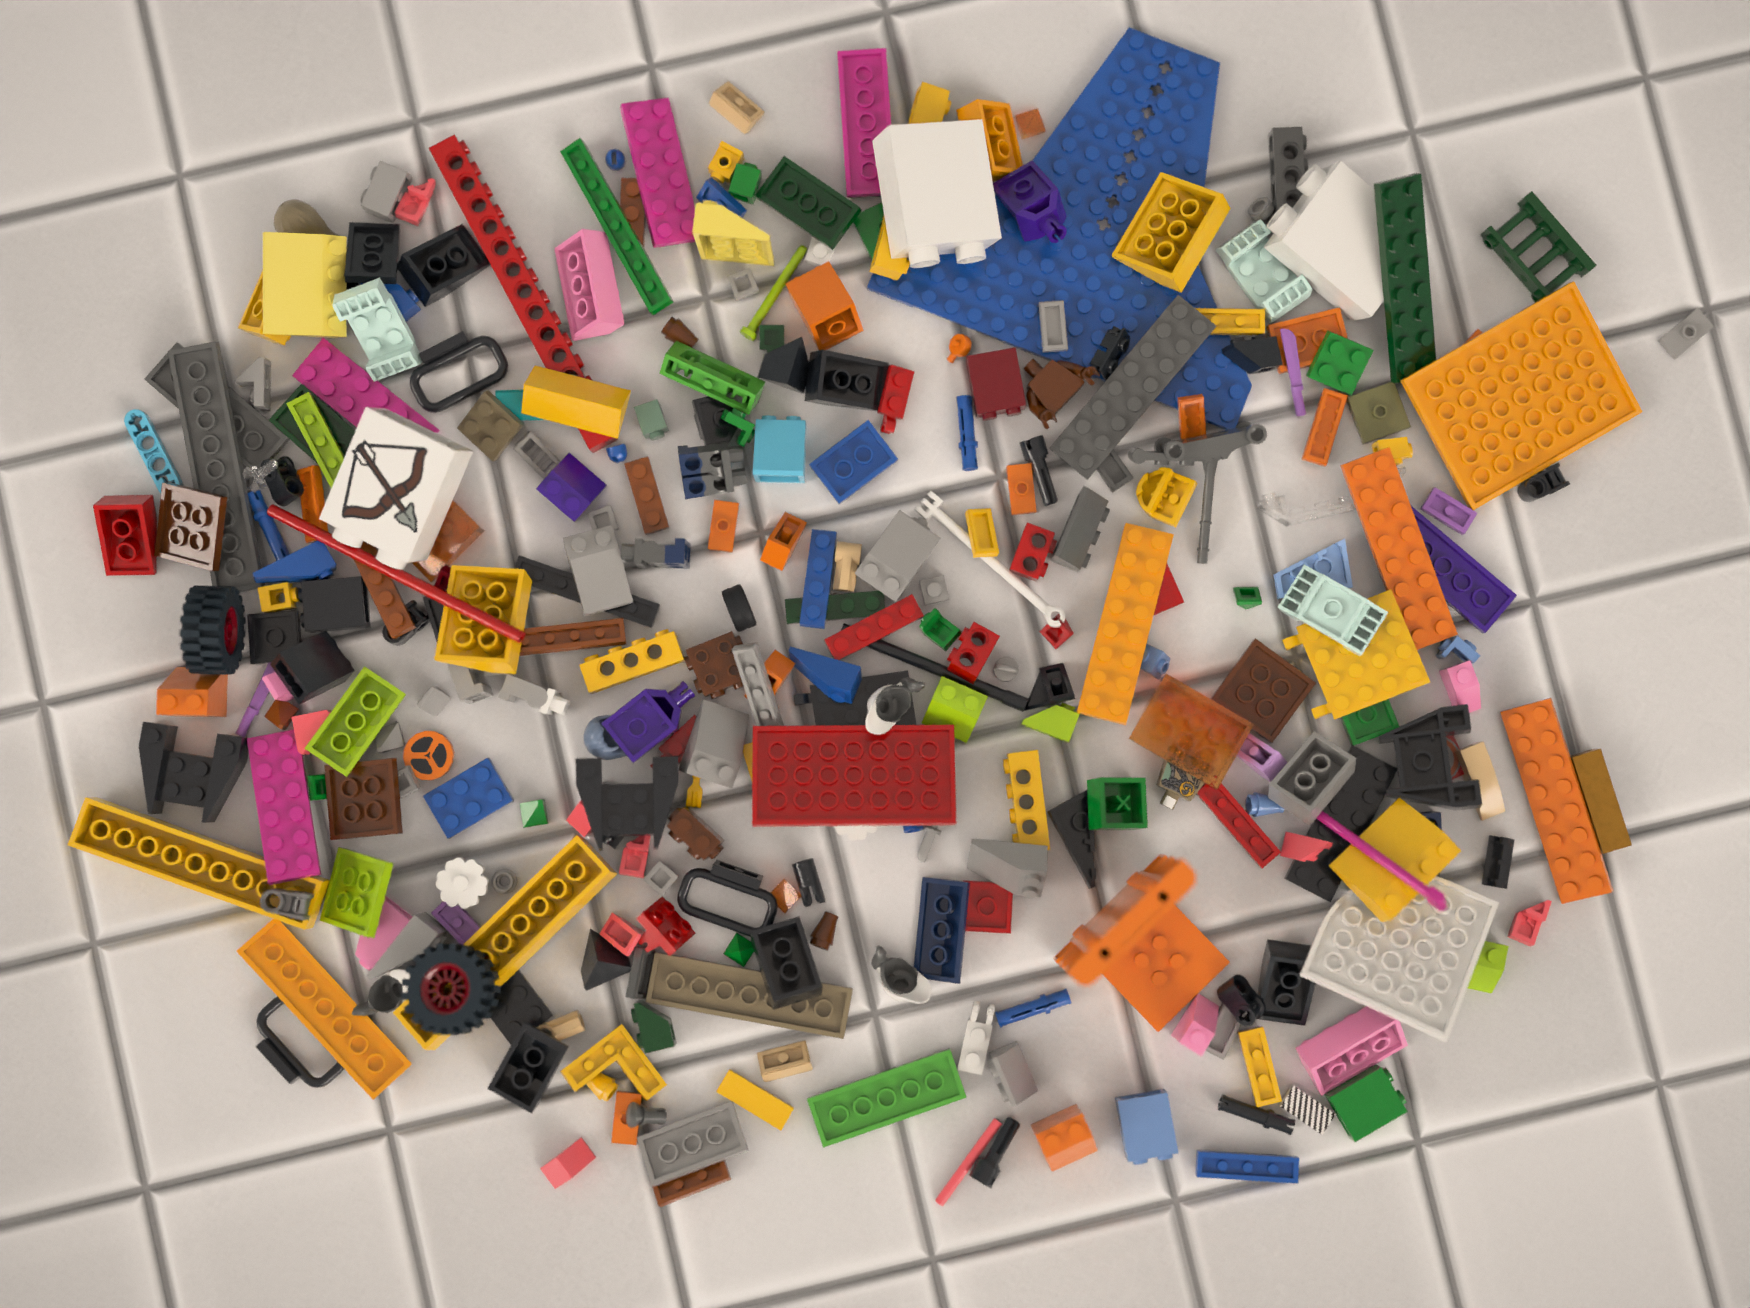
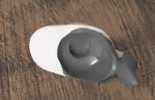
M906 677L901 679L896 685H886L876 690L867 702L869 712L866 717V729L870 733L877 735L889 731L909 709L912 692H920L924 688L925 683Z
M877 946L871 965L880 973V981L884 991L898 1002L907 1000L913 1003H926L931 997L929 981L901 958H887L886 950L881 946Z
M397 968L382 975L370 988L368 1001L357 1005L353 1009L352 1015L369 1016L377 1012H394L406 1001L402 1000L401 993L407 992V986H401L402 979H409L410 974L405 972V969Z

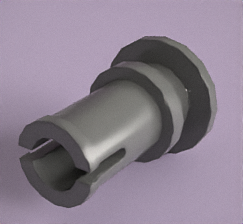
M631 1102L626 1110V1123L630 1128H634L637 1125L643 1126L646 1123L663 1125L667 1119V1112H665L664 1108H647L645 1105Z

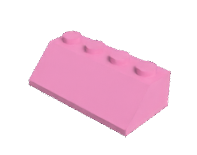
M581 229L554 248L571 339L573 341L610 334L625 325L608 237L602 231Z
M1366 1006L1358 1012L1346 1016L1344 1020L1334 1026L1327 1027L1317 1036L1305 1040L1296 1047V1051L1308 1075L1322 1096L1408 1046L1400 1021Z

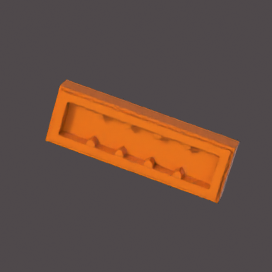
M1326 388L1322 390L1301 460L1324 467L1327 466L1348 395Z
M312 465L298 469L297 474L304 486V493L300 496L302 517L304 520L328 532L327 522L319 519L325 506L321 468L319 465ZM305 534L306 543L317 541Z

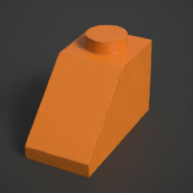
M785 512L769 536L760 561L782 571L789 561L807 522Z
M774 650L764 662L774 696L796 664L777 650Z

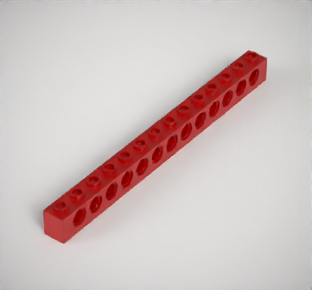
M454 134L429 147L434 160L545 368L566 374L574 373L578 377L592 380L590 375L584 376L581 368L585 366L578 353L573 355L569 347L573 343L567 332L561 333L558 325L562 323L555 310L550 312L546 304L550 303V300L544 289L538 290L535 283L539 280L532 268L527 269L524 261L528 259L521 246L515 247L512 240L516 237L509 225L504 226L501 220L505 217L498 203L492 204L490 197L493 194L486 182L484 184L481 183L478 177L482 175L475 161L472 163L469 161L467 155L471 152L465 141L459 142ZM456 161H463L459 169H452ZM474 182V187L471 190H463L466 183ZM478 204H486V207L483 211H475V207ZM489 225H497L495 232L486 233ZM501 246H509L506 254H497ZM520 267L518 275L509 276L511 268ZM523 289H532L530 296L526 298L520 297ZM535 310H543L541 318L532 319V313ZM554 331L555 335L552 340H543L545 332ZM557 353H566L564 361L559 363L554 361ZM579 429L592 453L619 440Z

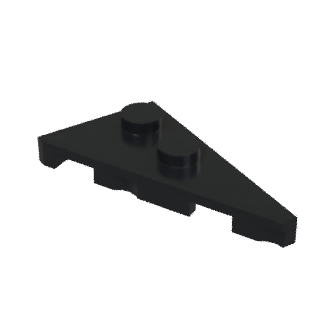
M1087 790L1047 811L1087 887L1092 889L1095 887L1096 879L1093 854L1095 852L1094 831L1089 830Z

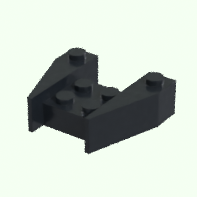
M1468 704L1441 707L1379 736V744L1394 742L1400 785L1398 789L1386 790L1387 797L1395 799L1400 797L1405 801L1450 810L1482 807L1479 779L1452 782L1446 736L1471 732Z
M143 722L138 747L148 814H162L165 801L202 807L204 810L201 822H215L247 764L249 754L247 738L217 734L213 757L174 751L178 726Z
M678 756L653 757V783L602 784L601 758L576 759V786L599 851H603V837L654 836V849H658L678 787Z

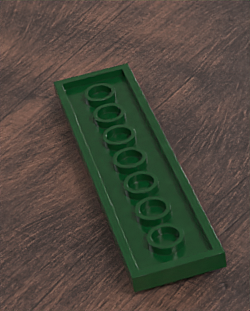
M1421 173L1374 183L1390 378L1392 383H1400V380L1436 360Z

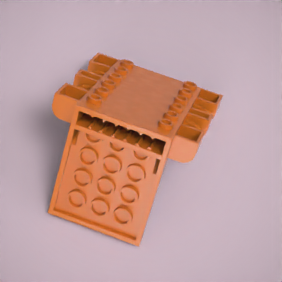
M1160 854L1143 871L1135 872L1126 881L1128 884L1085 926L1083 924L1080 925L1072 933L1073 937L1070 939V942L1053 957L1059 966L1080 985H1091L1104 975L1157 1032L1230 963L1175 905L1195 885L1196 874L1184 859H1175L1173 856L1167 857L1164 854Z

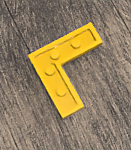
M623 1024L619 1025L560 1071L574 1092L615 1061L645 1101L649 1100L667 1085Z

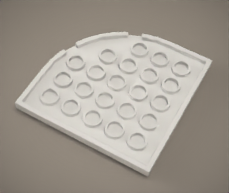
M1436 876L1427 886H1433L1444 894L1447 908L1444 911H1439L1427 902V898L1419 893L1392 920L1381 922L1350 889L1331 907L1324 917L1300 972V976L1442 1041L1448 1040L1499 902Z

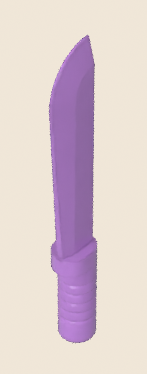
M1280 329L1296 416L1306 415L1302 395L1304 388L1301 379L1296 337L1292 331Z
M268 663L262 678L275 672L270 663ZM262 678L236 731V734L239 736H246L254 716H258L259 710L269 693V689Z

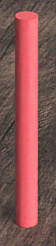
M996 1118L992 1120L935 1199L938 1204L944 1206L1002 1126L999 1120Z

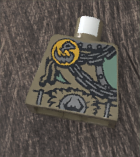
M1168 747L1156 783L1158 787L1166 790L1160 804L1173 810L1179 798L1191 801L1212 774L1214 768L1174 747Z

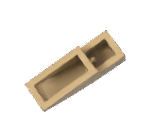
M1476 742L1456 750V756L1464 772V775H1462L1464 781L1479 779L1482 807L1476 808L1480 820L1483 821L1505 812L1499 783L1484 742Z

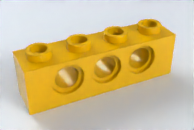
M669 629L655 633L656 638L646 641L645 637L632 641V646L625 649L622 646H617L607 650L608 655L599 657L598 654L584 658L585 663L579 664L588 692L594 694L684 662V654L677 634L674 631L669 632ZM655 645L660 646L662 649L661 656L657 659H652L649 655L650 648ZM630 654L638 656V663L634 667L626 665V658ZM612 662L615 667L614 672L609 676H605L602 667L605 663Z
M1038 750L1006 754L1007 759H1003L1004 774H1009L1010 784H1006L1007 798L1012 799L1013 809H1009L1010 823H1015L1016 833L1012 834L1013 843L1045 845L1050 850ZM1019 770H1026L1029 773V781L1026 784L1017 782L1016 774ZM1025 794L1032 798V806L1028 809H1023L1019 805L1020 797ZM1028 819L1034 821L1036 825L1035 831L1031 834H1026L1022 829V824Z

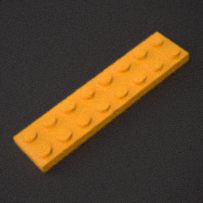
M1125 523L1077 709L1078 714L1126 725L1174 534Z
M272 919L236 951L373 1100L412 1065L368 1016L352 1015V1011L357 1004L281 921Z

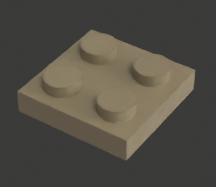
M488 390L481 395L457 429L491 461H495L520 431L524 423Z

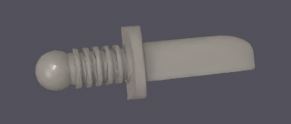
M939 825L923 826V829L927 831L918 851V859L924 863L935 835H940L942 832L937 829Z

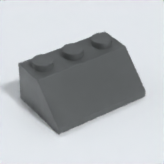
M1082 487L1050 561L1076 572L1081 567L1086 568L1091 554L1087 553L1091 544L1096 545L1101 533L1097 530L1100 521L1105 523L1110 511L1109 508H1106L1108 500L1088 487Z

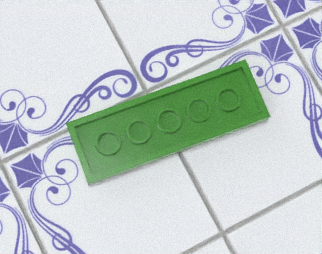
M948 1048L808 1097L807 1101L824 1148L967 1097L951 1050Z

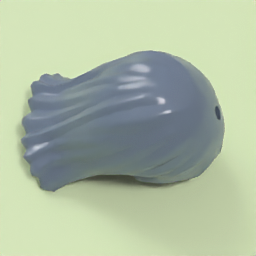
M611 715L593 718L587 724L583 735L584 744L588 752L602 760H613L627 756L601 724Z

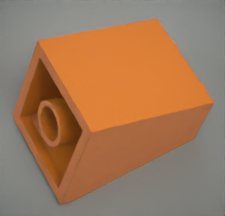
M829 261L801 276L795 277L785 284L818 350H828L864 331L855 304Z
M176 667L157 689L156 715L226 717L228 675L193 674L186 667Z
M1077 1104L1031 1124L1052 1172L1098 1151L1091 1131Z

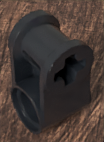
M283 456L274 461L272 459L262 461L260 466L261 475L265 479L272 499L276 504L287 506L304 493L303 483L296 472L291 458Z
M1559 462L1523 481L1518 487L1520 499L1525 502H1533L1570 485V482L1565 480L1559 469ZM1530 484L1535 486L1536 495L1530 492Z
M415 600L407 603L406 607L416 628L401 635L398 639L392 640L385 625L382 634L389 643L396 646L405 644L430 622L428 615L426 616L416 606L417 602Z
M1234 975L1217 989L1218 998L1226 1005L1241 1025H1252L1256 1018L1262 1016L1266 1010L1263 999L1258 996L1247 979L1242 975Z

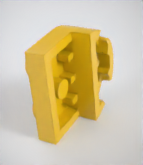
M1160 467L1159 470L1146 473L1140 479L1136 495L1140 506L1146 514L1153 519L1176 528L1198 483L1193 479L1173 472L1170 468Z

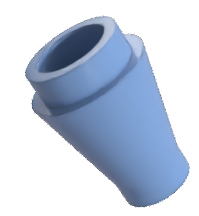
M1257 792L1247 795L1245 803L1246 812L1253 817L1284 812V808L1270 800L1268 795Z

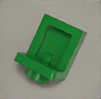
M735 408L731 412L724 409L720 418L742 429L736 443L744 447L746 442L750 443L754 437L755 430L753 428L755 424L746 420V414Z
M936 608L925 614L919 625L924 636L945 652L961 635L960 629L941 616Z

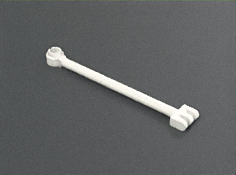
M930 491L927 495L934 502L931 504L923 498L921 503L927 510L924 511L918 505L914 510L926 521L933 515L972 550L969 534L940 509L943 500ZM980 557L1045 615L1046 622L1050 627L1058 628L1061 626L1059 620L1054 621L1051 619V614L1054 612L1060 614V620L1064 623L1065 613L1061 608L1048 605L995 557Z

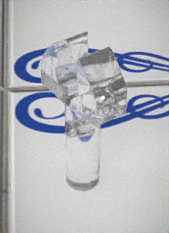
M271 459L259 469H257L256 465L246 467L243 470L244 480L254 477L253 484L247 487V489L256 492L267 487L264 477L278 468V462Z

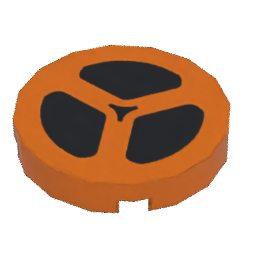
M423 731L415 734L408 740L404 748L403 760L405 766L411 765L417 778L421 780H435L443 777L450 771L455 752L452 743L446 736L436 731Z

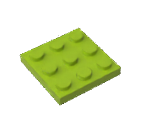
M338 847L320 921L365 937L375 938L393 863L347 848Z

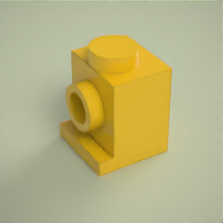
M721 140L719 148L708 166V171L711 174L710 177L721 184L724 181L731 184L737 163L742 164L744 161L743 152ZM723 159L729 162L726 166L720 165Z
M1407 437L1377 440L1372 444L1373 453L1390 447L1396 465L1403 464L1402 460L1412 458L1413 456L1412 445L1408 443Z
M285 582L257 587L262 612L269 613L297 608L296 602H299L298 588L293 587L292 583ZM284 593L285 601L281 603L279 596Z

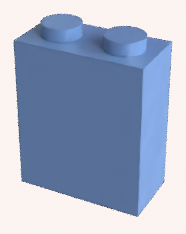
M1165 1089L1115 1097L1125 1158L1128 1162L1139 1165L1147 1163L1149 1158L1155 1157L1158 1160H1167L1173 1158L1172 1154L1178 1153L1168 1093Z

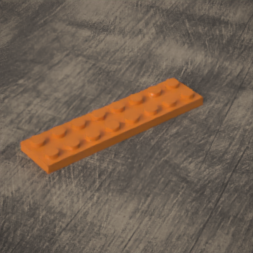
M1390 447L1340 465L1386 591L1392 590L1416 649L1418 650L1458 635Z
M1552 698L1501 711L1504 726L1561 904L1612 893L1613 888Z

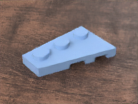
M1345 539L1273 575L1277 599L1284 598L1303 565L1324 574L1348 589L1353 588Z

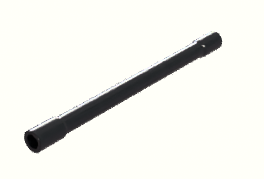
M844 623L841 630L849 627L850 625ZM880 639L867 646L870 649L939 677L943 676L1023 712L1027 704V697L1010 690L1001 689L979 679H976L974 684H971L948 671L947 666Z

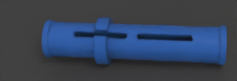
M961 395L956 397L960 430V443H958V447L961 449L962 470L974 471L978 469L976 456L978 442L975 441L972 396Z
M257 489L255 493L253 491L247 493L250 506L255 514L253 518L255 521H258L276 561L289 555L290 553L274 519L267 515L268 506L261 490Z
M1067 988L1046 996L1042 994L1038 999L995 1012L1001 1028L1002 1026L1044 1012L1049 1014L1051 1013L1050 1010L1072 1003Z

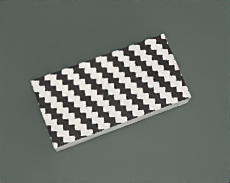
M1293 1084L1279 1104L1280 1107L1321 1135H1323L1336 1115Z

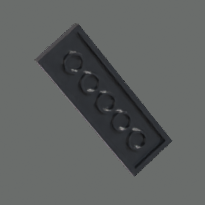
M1351 746L1348 753L1356 758L1355 772L1323 811L1359 836L1369 827L1386 794V790H1388L1397 772V768L1355 746ZM1315 819L1306 836L1332 842V847L1330 849L1325 848L1317 855L1318 859L1314 862L1309 860L1305 862L1293 860L1284 879L1331 902L1342 879L1329 865L1351 843Z

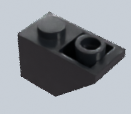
M1260 334L1246 341L1244 337L1230 340V345L1222 348V354L1248 374L1269 372L1283 365L1276 336L1266 337V334Z

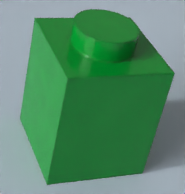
M745 162L744 165L737 163L730 184L729 194L736 200L754 205L755 195L758 192L762 179L761 170L751 163Z

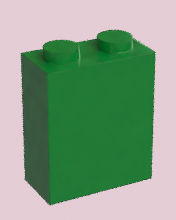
M1375 1064L1324 1094L1348 1137L1354 1142L1359 1141L1408 1112L1404 1106L1407 1102L1400 1090L1395 1091L1391 1084L1394 1079L1386 1067L1382 1068Z

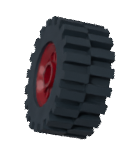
M195 585L186 594V603H183L182 606L184 613L180 617V623H182L180 649L183 650L182 659L186 661L185 667L189 669L190 673L231 675L235 673V670H238V661L242 660L241 651L244 650L245 646L243 638L246 632L244 631L246 617H243L245 612L244 605H241L243 599L236 587Z
M440 943L436 944V948L428 947L424 949L425 955L417 954L413 958L417 964L415 966H407L405 972L409 973L410 977L409 979H402L401 986H407V992L401 993L402 1000L409 1001V1005L404 1006L406 1013L414 1014L411 1020L415 1024H422L421 1029L438 1035L467 1034L473 1032L472 1028H480L484 1025L482 1020L490 1019L493 1014L489 1010L490 1007H497L499 1000L493 998L494 992L500 993V986L494 983V980L499 979L498 972L491 970L495 965L491 960L484 959L486 955L483 952L474 950L475 948L466 945ZM450 982L453 985V992L447 996L445 986Z

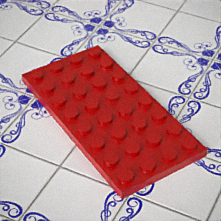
M866 725L753 726L752 827L956 825L954 725H893L889 731L881 735L870 733L866 729Z

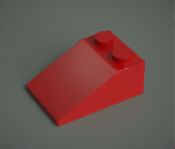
M153 495L103 496L93 505L106 576L155 575L157 573V556H154L157 515Z

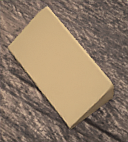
M729 81L713 92L709 102L711 107L743 134L749 132L765 113Z
M806 1040L757 1053L760 1072L764 1082L813 1070Z

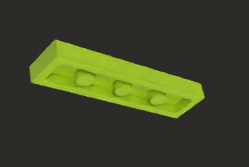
M307 392L286 404L332 489L345 457L312 394Z

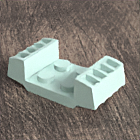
M1259 219L1215 250L1255 308L1265 309V318L1272 324L1309 298L1312 288L1303 274L1297 278L1288 267L1264 248L1269 240L1268 237L1271 231Z
M380 277L334 295L332 306L340 322L347 319L369 359L365 368L374 382L418 366L423 362L419 356L420 352L416 346L414 336L393 296L387 291Z
M1303 565L1278 606L1286 615L1297 621H1302L1342 644L1345 649L1358 656L1363 654L1388 614L1386 610L1306 565Z

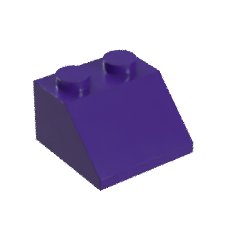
M568 453L540 483L536 490L575 522L607 485L571 453Z

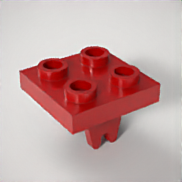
M663 896L636 918L646 929L638 941L640 945L645 942L648 944L645 948L646 952L661 946L671 956L696 934L690 923L683 919L675 911L673 904Z

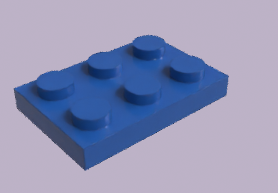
M867 420L811 462L809 466L840 505L897 462L898 458L870 421Z
M490 758L482 760L423 795L447 839L452 838L514 801Z

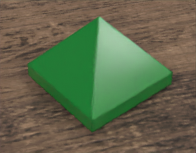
M1258 587L1233 588L1236 603L1240 607L1249 609L1262 604Z
M325 774L307 776L310 801L327 799Z
M736 932L723 954L745 967L754 949L751 941Z

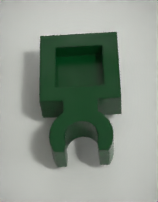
M760 325L759 350H767L768 353L784 345V325Z

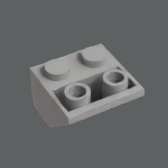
M1017 1041L989 1052L992 1059L987 1062L994 1079L1000 1077L1001 1083L997 1084L1004 1102L1010 1101L1013 1107L1038 1092Z

